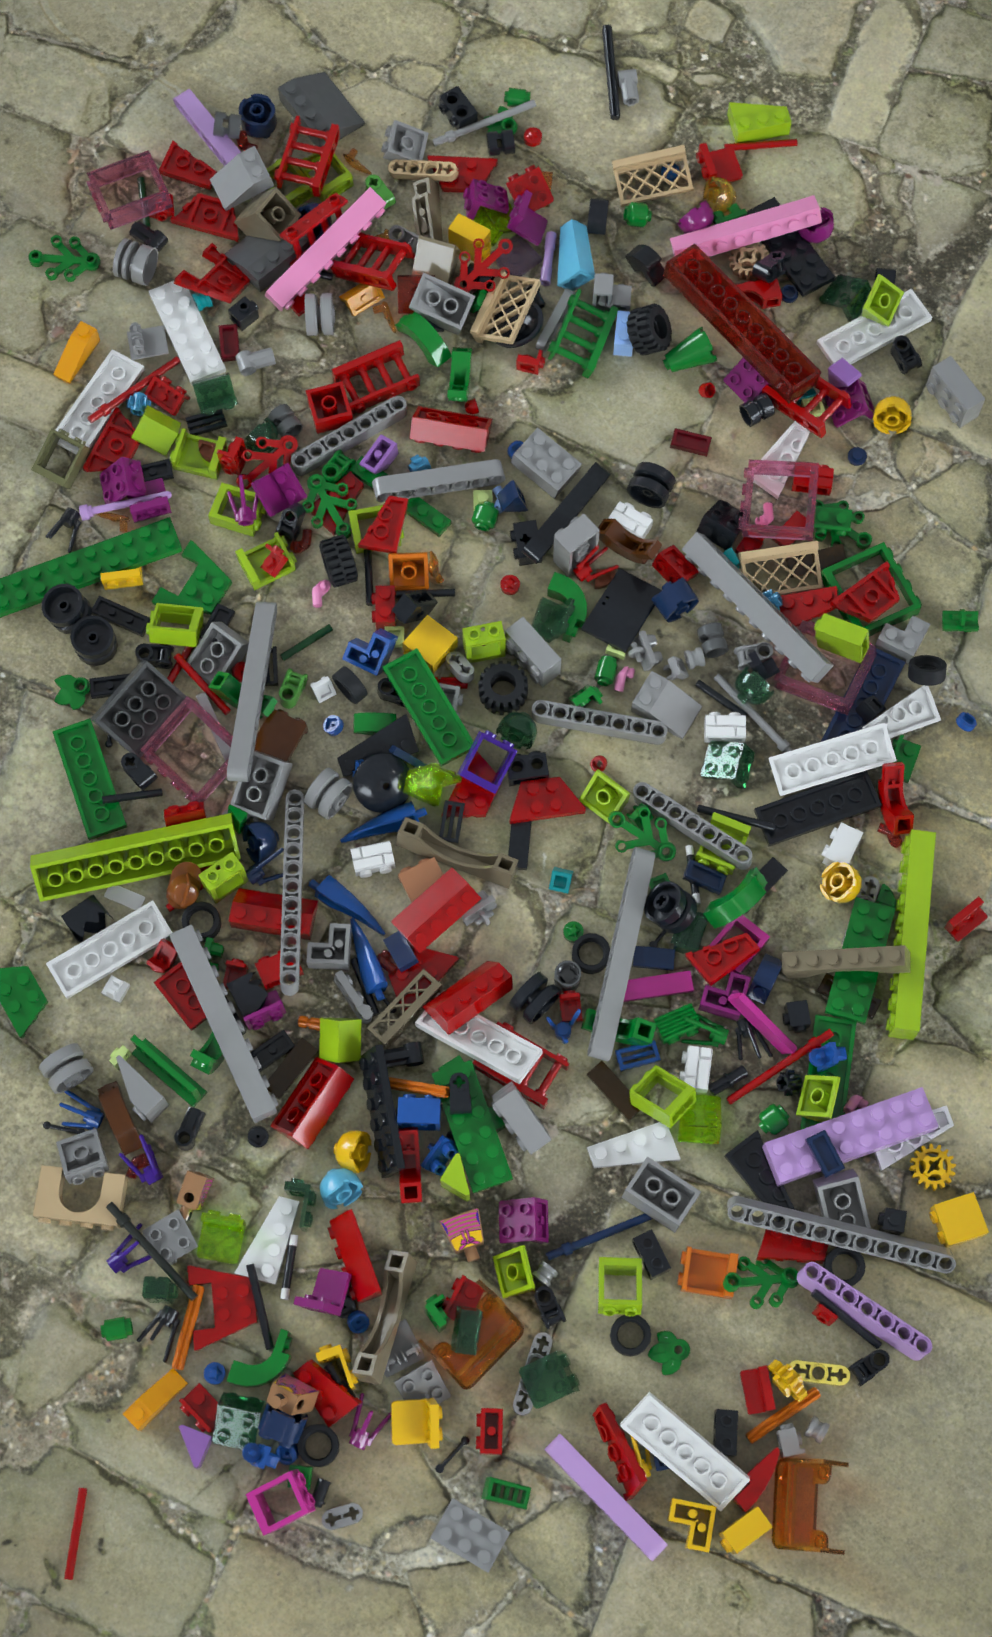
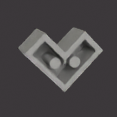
M595 273L592 306L602 311H608L613 305L619 308L620 311H630L632 286L625 284L613 285L614 275Z
M915 616L911 617L905 631L886 623L874 647L909 665L910 659L915 656L930 624Z
M330 923L329 943L308 942L306 961L308 968L349 970L352 938L351 924Z

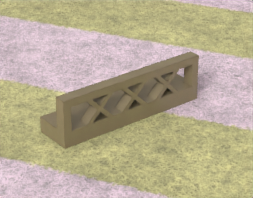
M423 969L372 1022L367 1030L387 1050L424 1011L423 1006L443 991L442 984ZM424 976L432 982L427 989H418V982ZM408 993H416V1000L412 1004H404V997ZM393 1008H402V1015L398 1019H390V1012ZM379 1023H388V1030L382 1036L374 1030Z

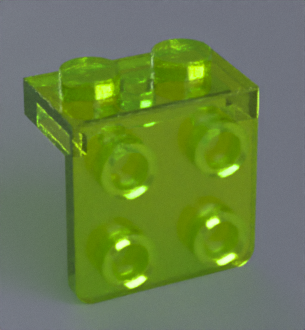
M509 202L507 214L480 205L473 220L491 230V247L495 246L503 233L513 232L507 228L510 220L509 215L513 209Z
M437 763L417 766V768L408 770L403 793L431 806H439L442 788L461 783L462 777L456 775L454 771L441 768V765Z
M696 1095V1102L679 1119L677 1142L720 1143L722 1117L721 1098L719 1096Z
M208 1210V1213L202 1212L200 1221L203 1225L196 1253L197 1257L228 1264H237L246 1228L245 1220L241 1219L242 1216L229 1213V1216L220 1215L221 1212L215 1210Z

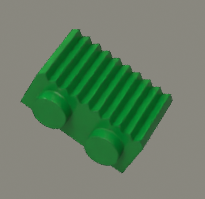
M692 1003L653 1019V1023L657 1024L656 1031L663 1045L668 1043L670 1046L679 1042L680 1037L685 1035L692 1037L699 1033L698 1030L701 1027L684 1020L685 1017L700 1022Z

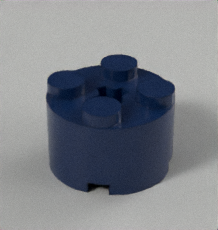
M253 94L250 98H244L241 101L238 110L239 115H241L243 133L254 138H269L277 126L276 110L271 99L263 94Z
M684 577L678 579L675 583L667 582L662 586L663 591L651 599L668 623L682 618L680 614L685 611L688 614L699 602L697 595Z
M267 1403L258 1425L260 1430L258 1435L267 1440L279 1441L278 1444L282 1447L291 1448L292 1444L299 1442L308 1420V1415L297 1414L292 1416L273 1408Z

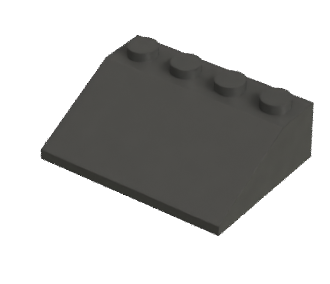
M325 72L293 78L278 87L281 103L294 119L296 115L300 116L301 126L327 131L330 130L332 123L337 124L340 130V140L365 125L363 119ZM308 136L315 146H325V139Z
M307 234L299 239L303 252L311 247ZM251 236L245 237L225 253L227 260L232 265H236L250 279V283L259 292H262L291 267L290 262L296 258L293 245L284 239L274 241Z
M142 660L90 720L129 753H134L141 758L191 700L148 661Z

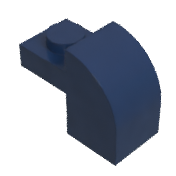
M765 953L746 994L748 998L765 1005L782 968V960Z

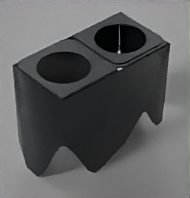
M94 894L61 916L75 939H77L76 941L79 942L83 941L84 932L98 933L106 928L105 914L112 918Z
M250 972L227 984L243 1017L262 1009L261 1007L266 1002L268 993L258 986L261 980L250 981L256 972Z

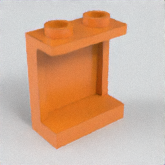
M687 1246L686 1251H682L680 1264H684L683 1273L679 1272L677 1285L681 1286L680 1291L732 1299L734 1292H728L724 1289L723 1279L728 1273L737 1272L739 1254H723L693 1249Z

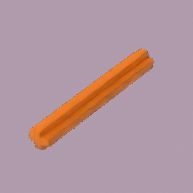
M389 1077L390 1087L393 1090L448 1098L450 1096V1088L448 1086Z
M193 1285L192 1287L198 1296L193 1301L189 1299L172 1363V1368L181 1371L185 1366L204 1293V1287L200 1285Z
M816 1387L811 1388L807 1391L808 1395L801 1402L797 1400L792 1401L747 1432L746 1438L751 1444L756 1442L820 1398L821 1394Z

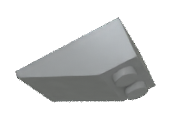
M255 146L239 153L210 179L225 211L275 186Z
M423 272L409 308L440 328L459 335L475 295Z
M212 622L187 662L210 685L218 671L231 673L233 666L241 662L247 653L249 642L223 622ZM216 638L218 641L213 643L212 640Z
M651 671L632 702L631 712L644 719L663 722L667 726L668 732L683 740L702 706L671 681Z
M118 1055L116 1059L130 1101L134 1105L132 1110L143 1121L147 1119L152 1123L169 1104L155 1088Z
M854 1169L835 1173L827 1178L812 1179L822 1217L871 1229L859 1176ZM838 1232L836 1236L843 1237L846 1233Z

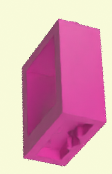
M741 915L728 923L711 942L710 946L719 944L734 925L742 932L748 933L760 947V951L768 943L770 936L744 915ZM757 952L744 963L739 965L732 972L742 974L743 971L748 967V965L753 961V959L758 955L759 952Z
M298 1469L289 1471L246 1494L263 1536L271 1534L316 1510L314 1506L315 1500L312 1494L308 1493L305 1486V1477ZM289 1480L302 1510L276 1523L263 1492Z

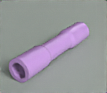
M552 231L547 232L545 238V253L540 275L541 285L543 286L551 284L553 255L557 240V234Z

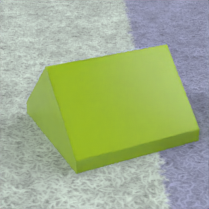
M878 274L863 307L862 317L884 326H889L904 292L881 274Z
M147 405L131 438L166 456L179 433L182 423Z
M597 769L580 796L579 801L609 823V814L613 811H622L629 802L630 792Z
M320 1017L319 1058L336 1063L359 1061L361 1058L362 1019Z
M805 1075L796 1115L818 1122L830 1120L841 1078L838 1076Z
M457 1153L440 1178V1185L467 1202L470 1201V1193L460 1153Z
M525 1245L493 1256L502 1298L535 1291Z

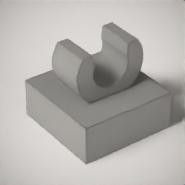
M673 656L667 659L669 664L665 665L663 670H672L671 675L667 676L668 680H675L676 678L683 680L689 677L681 658Z

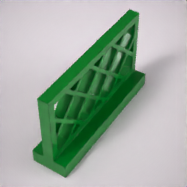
M135 1034L130 1038L136 1047L131 1054L191 1107H195L207 1094L204 1088L146 1038L141 1041Z

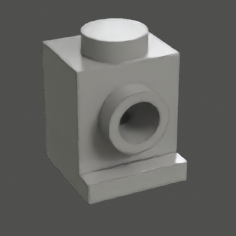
M793 1423L781 1425V1430L776 1431L781 1457L785 1458L806 1453L805 1448L800 1449L799 1445L802 1444L801 1434L799 1431L796 1432Z

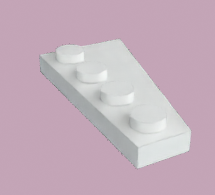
M794 421L749 472L747 478L778 500L809 437L810 431Z
M923 685L862 728L865 729L885 723L889 737L893 738L941 721L929 686Z
M947 1106L932 1110L939 1126L935 1131L874 1152L880 1171L952 1128L954 1124Z
M660 1122L587 1147L593 1168L630 1164L638 1165L643 1163L647 1156L657 1163L680 1161V1156L669 1128Z
M281 1196L278 1197L237 1267L236 1275L248 1277L246 1265L254 1263L258 1281L276 1285L300 1205L299 1201Z

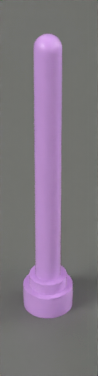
M170 491L95 507L85 504L79 506L82 520L85 521L90 520L95 514L127 508L136 502L150 501L158 496H167L169 499L172 494Z

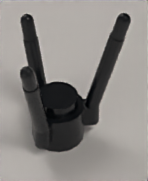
M68 507L45 537L51 539L62 525L68 528L74 526L68 548V553H71L78 528L81 524V521L78 520L80 513Z
M746 1018L736 1022L738 1028L735 1029L739 1060L743 1059L741 1035H743V1038L750 1037L759 1059L761 1054L754 1037L755 1034L768 1056H773L761 1033Z
M167 1305L164 1306L163 1310L160 1309L157 1316L137 1338V1342H140L155 1324L159 1322L150 1337V1340L153 1341L163 1325L170 1328L172 1324L163 1358L164 1363L168 1360L175 1333L181 1321L178 1319L180 1313Z

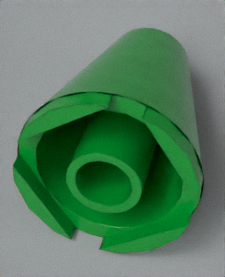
M700 327L664 355L665 359L662 361L666 370L670 369L671 372L714 363L717 361V357L712 353L714 349L705 330L703 331V327Z

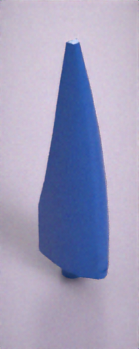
M412 801L407 802L365 822L340 839V841L344 843L370 836L398 832L405 817L419 822L418 818L427 815L426 809L424 807L415 811Z
M328 875L320 884L314 879L310 881L308 886L315 890L314 897L328 907L347 914L382 936L386 934L367 908L332 876Z
M351 918L350 922L359 971L366 994L375 993L377 1001H382L385 999L383 992L388 987L386 977L370 942L356 920Z

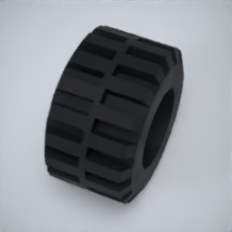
M655 303L630 311L627 321V333L636 352L646 356L667 350L672 341V329L666 311Z
M342 534L320 541L319 548L331 585L336 588L356 582L358 580V572L347 538Z
M498 661L497 665L491 663L490 668L486 667L484 669V673L480 675L478 687L480 701L482 704H485L487 710L491 708V713L496 714V712H500V715H504V712H508V715H510L512 710L517 712L520 710V706H524L525 700L528 697L527 675L524 676V670H519V665L517 664L512 666L510 661H507V664H503V661ZM507 681L515 689L508 695H499L492 690V687L497 682Z

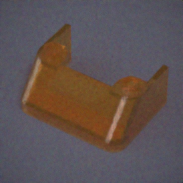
M478 1280L476 1283L486 1293L477 1306L478 1312L482 1316L453 1346L447 1342H440L431 1349L422 1339L418 1341L440 1367L465 1390L472 1388L521 1338L524 1332V1326L500 1297L481 1280Z
M781 1458L778 1460L775 1467L772 1543L775 1548L845 1555V1550L828 1548V1536L824 1531L816 1530L818 1484L824 1485L830 1481L832 1467H848L849 1463L805 1458Z

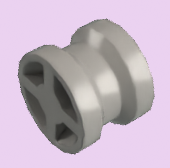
M701 647L695 648L694 651H684L689 670L694 669L698 665L700 667L705 666V657Z
M541 1261L539 1269L534 1270L532 1276L544 1286L549 1287L550 1281L558 1276V1272L546 1262Z
M813 1416L804 1435L806 1437H813L820 1444L830 1424L822 1423L816 1416Z

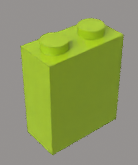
M826 613L823 614L821 619H817L814 626L817 647L861 664L869 649V629Z

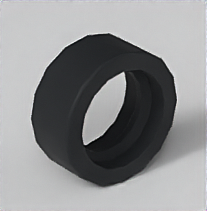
M920 655L913 657L909 661L908 678L912 682L924 686L941 684L946 678L947 664L943 659L936 656Z
M343 666L332 675L336 686L353 704H358L368 695L360 679L346 666Z
M203 901L194 902L183 912L181 918L182 927L185 928L190 925L189 921L194 913L202 910L209 912L213 917V926L209 931L200 933L203 938L200 942H206L207 937L215 938L220 932L222 925L221 917L216 907Z
M596 933L584 934L575 941L572 947V960L579 965L581 972L586 974L599 973L607 966L610 953L609 943L604 937ZM594 942L602 948L603 958L598 964L587 965L580 959L579 950L585 943Z
M836 1247L826 1256L823 1268L834 1274L832 1270L834 1258L841 1254L851 1256L856 1261L857 1271L852 1278L841 1280L850 1286H854L865 1274L866 1265L864 1257L860 1252Z
M622 1315L616 1319L611 1327V1344L622 1355L629 1357L639 1355L645 1351L650 1343V1326L639 1315L633 1317ZM628 1322L636 1323L643 1331L642 1342L634 1348L623 1346L618 1339L619 1328Z
M314 1424L308 1426L302 1432L297 1449L299 1456L305 1463L313 1467H323L335 1460L339 1453L340 1443L338 1436L331 1428L323 1424ZM317 1432L326 1434L331 1441L329 1454L321 1459L312 1458L306 1451L308 1437Z

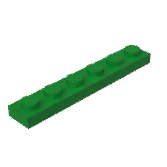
M361 456L350 468V471L373 489L372 481L377 477L388 476V474L382 471L375 475L359 465L364 458ZM420 497L408 498L406 514L438 537L451 525L449 518Z

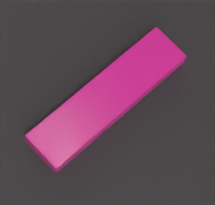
M691 971L629 979L624 1002L694 992Z
M735 993L729 996L727 1000L781 1054H793L796 1051L797 1046L744 993Z

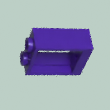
M486 730L485 733L479 731L457 774L496 794L518 751L513 749L514 744L505 739L503 742L496 740L497 735ZM483 739L507 751L492 782L467 770Z

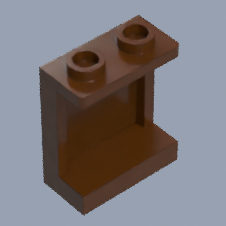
M274 709L266 717L257 733L255 750L289 762L304 734L308 733L306 722L298 717L294 719L288 716L289 714L282 709H278V711Z

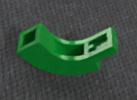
M417 312L401 317L400 321L395 324L399 332L410 336L418 344L429 364L439 367L452 357L447 345L438 332Z
M453 347L451 375L447 393L448 401H468L472 348Z
M554 572L547 588V596L563 602L570 611V617L563 631L562 638L563 641L570 643L572 637H576L579 627L581 628L586 621L587 602L583 591L572 579Z
M218 671L208 688L236 709L238 708L242 684L230 673ZM263 696L260 719L268 717L273 712L278 702L273 696Z
M757 867L750 869L740 885L732 892L710 902L703 913L714 929L734 921L751 909L767 892L764 887L768 882Z
M586 1009L581 1029L592 1033L596 1010ZM639 1017L634 1019L620 1018L615 1042L638 1046L652 1044L657 1024Z
M213 1031L200 1050H192L190 1057L193 1060L190 1066L210 1075L225 1059Z
M280 1329L271 1356L263 1363L248 1365L233 1360L227 1382L241 1387L253 1388L266 1385L278 1378L287 1368L292 1358L291 1355L284 1353L285 1349H290L293 1339L290 1337L291 1333Z

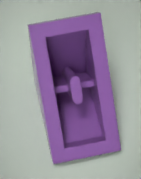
M844 358L839 359L828 368V382L836 388L848 387L862 376Z
M180 1425L179 1429L193 1466L198 1469L202 1466L214 1437L185 1425Z

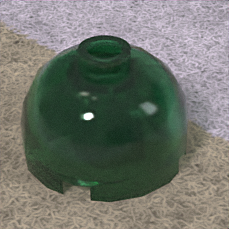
M268 417L264 419L266 423L263 422L257 425L246 436V441H244L246 449L254 452L267 451L271 453L276 448L267 446L261 449L256 445V439L260 436L266 439H278L277 427ZM261 439L259 441V445L263 446L265 444V440Z
M744 667L735 681V689L738 692L737 698L743 704L747 702L752 705L765 703L774 695V690L770 692L768 690L770 685L763 677L755 671L750 673L747 671L749 667Z
M513 712L502 718L496 733L497 735L498 733L502 735L500 738L502 741L505 739L514 744V748L521 749L523 746L527 747V750L535 742L537 726L529 714Z

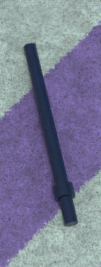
M645 1213L572 1243H569V1241L563 1243L561 1247L547 1252L546 1256L549 1261L562 1255L566 1257L573 1254V1251L650 1221L653 1218Z

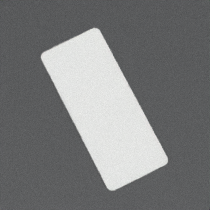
M118 885L108 887L104 894V897L134 910L141 908L145 900L144 896Z

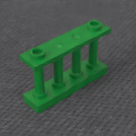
M578 289L575 294L570 295L567 301L569 305L555 342L551 341L547 351L550 352L549 360H552L557 353L582 365L581 368L584 370L581 376L588 379L594 372L619 308L612 305L608 311H602L580 300L579 296L582 290ZM575 306L601 318V321H603L602 325L597 327L572 315ZM571 322L593 333L597 337L595 342L592 341L591 343L566 331L568 323ZM562 338L588 349L589 357L583 358L560 347Z

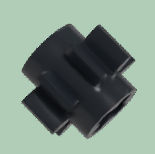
M794 1070L780 1072V1076L776 1081L778 1091H784V1096L799 1094V1090L802 1087L801 1075L795 1074Z

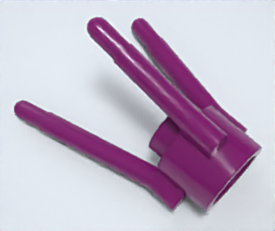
M240 475L239 486L242 507L239 508V511L236 508L231 492L228 491L227 495L235 515V522H238L241 526H249L254 523V520H257L256 512L259 497L255 494L252 510L246 506L243 476Z
M361 1393L359 1399L362 1403L356 1409L353 1426L349 1437H351L349 1444L364 1450L366 1445L371 1446L374 1438L391 1418V1413H388L371 1436L368 1437L370 1433L366 1429L373 1411H369L362 1428L358 1427L357 1429L364 1399V1393Z

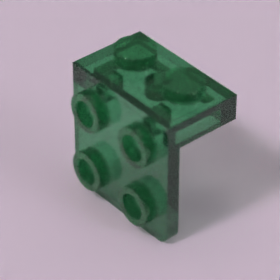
M840 274L829 285L819 300L822 304L842 308L848 322H851L861 315L872 288L868 280Z
M229 373L192 382L201 414L211 415L216 413V410L223 408L224 410H230L238 404Z
M544 597L540 599L531 626L546 642L550 643L567 632L569 616L575 610L573 605L575 599L569 598L561 605Z
M711 741L708 745L701 776L704 779L730 780L737 788L745 789L750 777L749 772L754 762L755 752L745 742Z
M291 1178V1182L285 1181L284 1190L287 1195L304 1198L299 1227L303 1232H307V1228L312 1227L313 1215H311L310 1211L311 1206L315 1207L317 1194H315L310 1184L304 1183V1180Z
M562 1350L555 1351L521 1367L519 1370L533 1406L536 1409L580 1391L578 1388L580 1385L578 1377L575 1373L572 1374L569 1367L571 1365L570 1359Z
M223 1392L217 1405L212 1442L241 1450L248 1443H256L258 1425L264 1410L265 1401L259 1400L257 1397L240 1396L234 1392Z

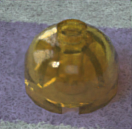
M711 177L712 179H708L704 186L703 199H706L713 212L721 211L724 214L729 211L732 204L736 201V192L731 182L725 178Z

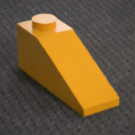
M80 321L70 335L53 373L55 377L69 384L72 382L100 342L96 328Z
M172 1368L143 1393L123 1415L137 1430L142 1431L188 1383Z

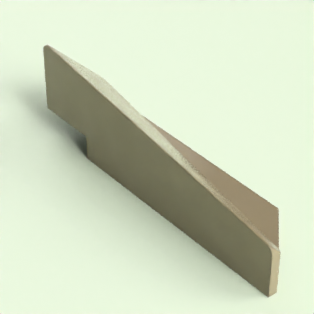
M429 177L413 182L416 196L412 197L416 234L443 241L439 184Z

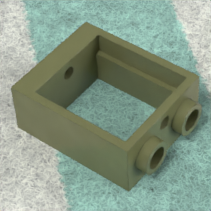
M51 428L31 470L67 489H71L91 448L85 446L86 442L78 437H75L73 440L69 437L70 433L60 428L58 431ZM60 438L79 448L65 478L46 469Z

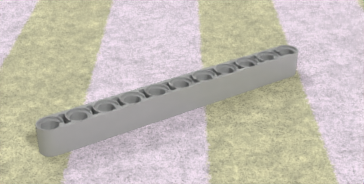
M256 602L227 766L228 781L249 782L277 617V603Z
M296 789L290 790L286 794L280 988L282 993L287 996L295 995L299 991L304 795ZM295 871V872H297V873H295V874H290L289 872ZM290 889L296 890L294 892H289ZM295 907L296 909L289 910L288 908ZM290 925L295 926L294 928H287ZM288 944H294L295 946H293V947H288V946H286V945H288ZM289 962L294 963V965L288 966L286 964ZM287 981H293V982H294L293 984H290V985L285 984V982H287Z
M635 847L631 855L587 1052L588 1056L607 1062L610 1060L613 1052L655 860V852Z
M733 1196L727 1202L728 1216L736 1222L941 1273H950L956 1267L952 1251L946 1247L741 1196ZM734 1206L742 1207L740 1211L732 1210ZM755 1211L763 1212L759 1217L752 1215ZM777 1216H781L784 1218L780 1222H776L773 1220ZM798 1221L804 1222V1225L801 1227L794 1226ZM819 1226L825 1227V1230L822 1232L815 1231ZM838 1232L846 1233L843 1237L836 1236ZM859 1237L867 1238L864 1242H857ZM881 1242L887 1243L885 1247L877 1246ZM902 1247L908 1248L906 1252H898ZM923 1252L929 1253L925 1258L919 1257ZM942 1258H950L946 1263L940 1262Z

